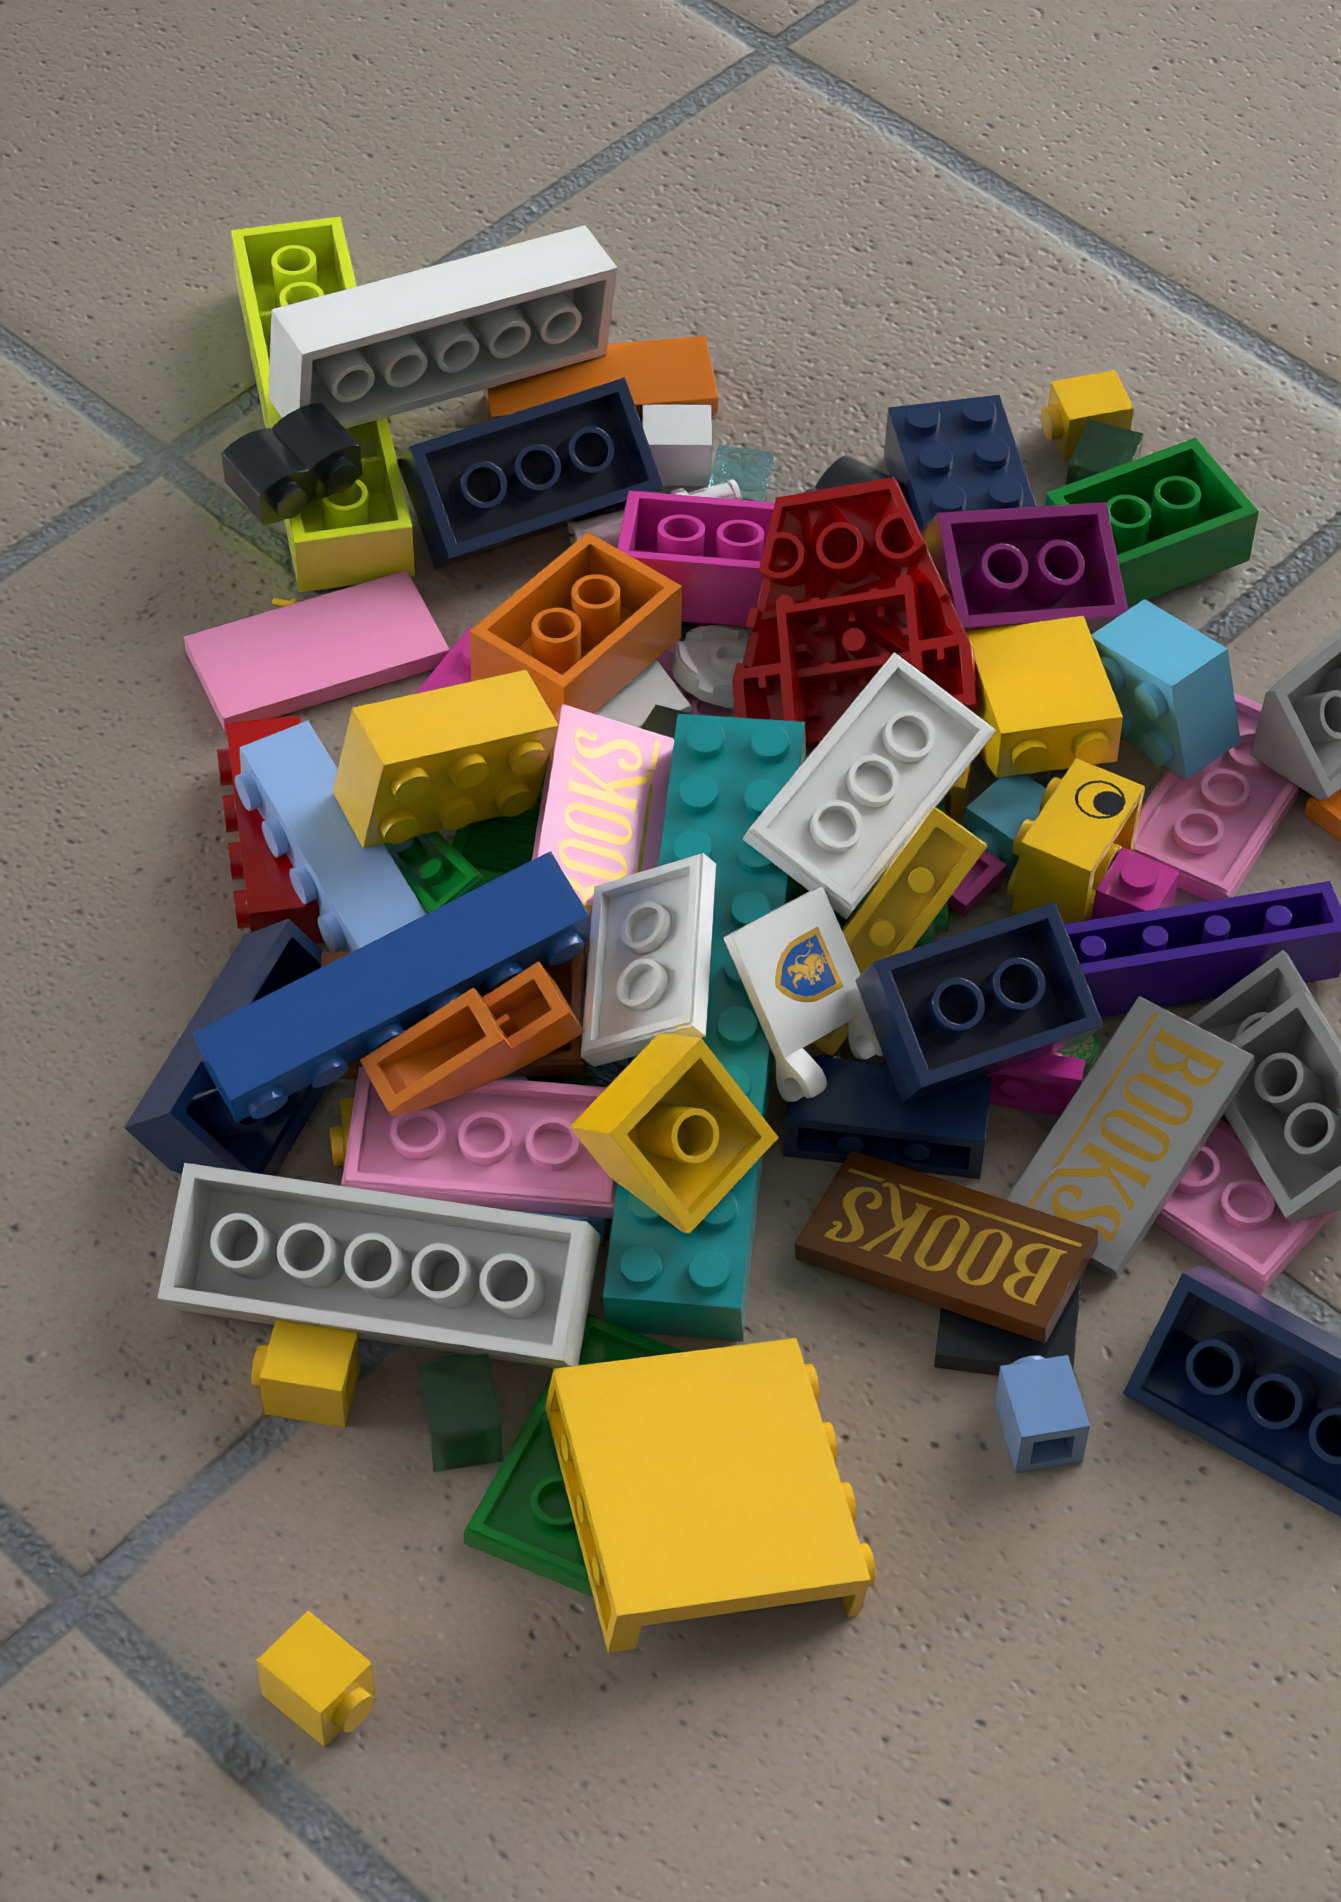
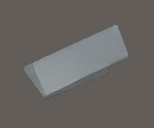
M1341 626L1265 693L1250 752L1252 757L1319 800L1329 798L1341 788Z
M1282 950L1195 1013L1187 1021L1254 1055V1067L1224 1114L1283 1215L1290 1222L1341 1211V1043L1289 955Z

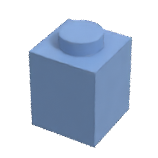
M1068 1355L1046 1359L1041 1356H1028L1010 1365L1000 1366L994 1403L1015 1474L1083 1462L1090 1424Z

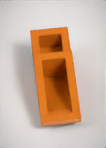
M538 961L483 997L473 987L360 1059V1062L386 1109L393 1117L460 1096L507 1076L551 1053L585 1031L555 981Z

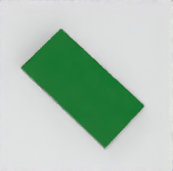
M587 1313L578 1365L681 1353L684 1351ZM551 1374L464 1530V1544L593 1597L545 1409Z

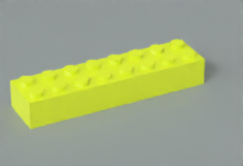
M341 216L231 230L236 284L266 428H272L282 419L268 398L272 309L357 287ZM387 417L346 429L360 444L363 474L354 484L342 493L321 499H313L298 515L284 520L299 593L357 585L405 570L408 571L410 577H415L412 523Z

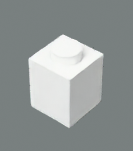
M643 405L642 426L663 485L711 486V405Z

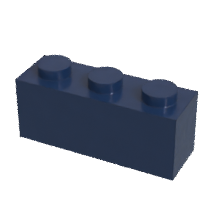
M830 1055L811 1056L822 1069L827 1085L822 1093L813 1098H806L804 1096L797 1101L788 1102L783 1156L843 1163L849 1152L853 1150L922 1173L980 1179L992 1077L982 1076L902 1104L887 1063L876 1064L842 1060Z

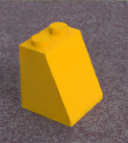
M1084 616L966 631L974 647L979 707L972 710V712L996 729L979 754L997 778L1070 768L1076 758L1092 765L1116 762L1118 760L1123 716Z

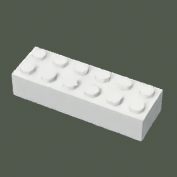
M584 225L272 309L268 398L281 418L300 407L322 403L339 423L347 429L606 355L617 266Z
M184 1163L157 1299L180 1311L271 1325H274L276 1319L358 1332V1338L550 1368L578 1366L601 1235L585 1221Z

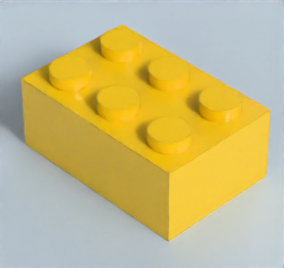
M527 670L353 707L332 792L363 849L385 843L398 844L414 836L444 829L457 830L467 826L469 823L499 816H516L535 807L559 725Z

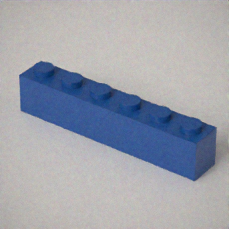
M549 851L194 1032L193 1035L199 1057L236 1123L250 1115L253 1119L266 1117L283 1107L288 1101L287 1096L310 1084L314 1088H319L336 1081L346 1073L348 1063L375 1051L473 987L480 996H483L538 961L541 965L549 962L550 965H559L572 959L584 948V943L589 941L590 915L554 855Z

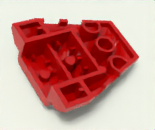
M894 477L776 497L759 567V572L763 575L757 605L756 608L750 607L745 625L750 630L743 663H736L732 680L736 718L805 722V747L816 748L819 741L823 740L894 652L972 711L979 707L974 647L959 619L946 586L936 569L927 549L928 547Z

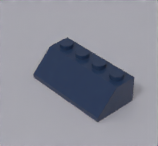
M290 919L242 937L124 1127L167 1168L174 1172L182 1174L184 1163L275 1176L328 1087L326 1085L314 1088L310 1084L287 1096L288 1101L276 1112L259 1119H253L250 1115L236 1123L199 1057L193 1035L194 1032L321 968L323 951Z
M1205 1265L1183 1272L1123 1394L1341 1517V1339Z

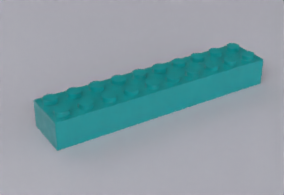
M678 714L658 867L702 853L716 863L706 1037H702V1040L767 1122L774 1054L723 937L791 901L793 878L746 843L743 838L753 823L806 760L805 722ZM764 1154L690 1234L681 1232L617 1183L603 1290L606 1321L636 1333L744 1341Z

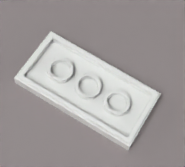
M894 652L753 823L743 840L807 890L811 891L823 886L832 909L847 920L890 865L931 807H936L991 739L996 729Z

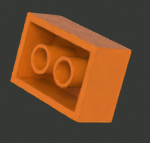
M587 532L469 631L471 682L527 670L554 718L562 704L594 714L681 638L682 586Z

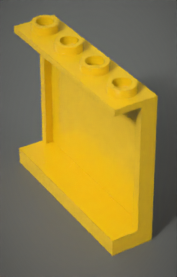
M797 1338L553 1369L545 1409L608 1653L636 1649L641 1628L645 1625L842 1597L847 1617L858 1616L867 1589L873 1586L875 1582L874 1558L867 1543H859L854 1526L856 1520L855 1496L851 1485L848 1482L840 1481L835 1464L838 1456L836 1434L830 1422H822L817 1406L819 1401L818 1376L813 1364L804 1363Z

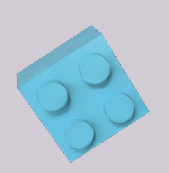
M1145 599L1091 635L1123 716L1120 740L1127 741L1144 752L1156 765H1164L1186 780L1241 742L1229 655L1226 647Z

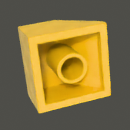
M659 1033L570 1126V1129L610 1178L681 1232L688 1234L695 1229L779 1138L702 1038Z

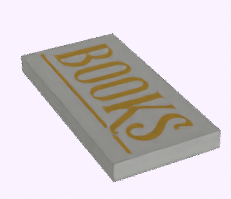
M1139 996L1006 1200L1097 1229L1098 1246L1088 1264L1118 1279L1255 1065L1254 1055Z

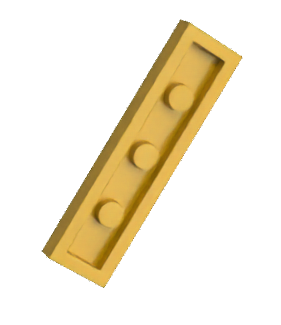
M935 806L931 807L842 929L860 974L874 961L911 950L987 848L985 842ZM848 1022L815 1040L812 1044L827 1055L833 1056L848 1036Z

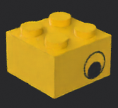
M1078 758L1074 760L1063 779L1054 777L1048 784L1042 797L1040 814L1035 821L1026 819L1023 822L1013 843L1012 853L1019 856V860L1007 886V894L1013 896L1011 916L1055 902L1064 924L1091 920L1096 889L1121 848L1124 847L1134 852L1145 786Z

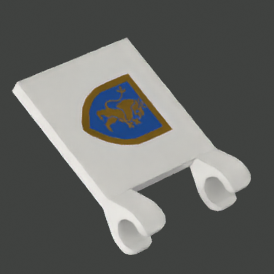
M823 886L803 894L723 937L776 1059L777 1087L784 1100L794 1102L804 1096L806 1098H813L825 1090L827 1081L822 1069L803 1047L847 1022L849 1045L856 1058L866 1060L875 1054L884 1056L855 982L861 974Z

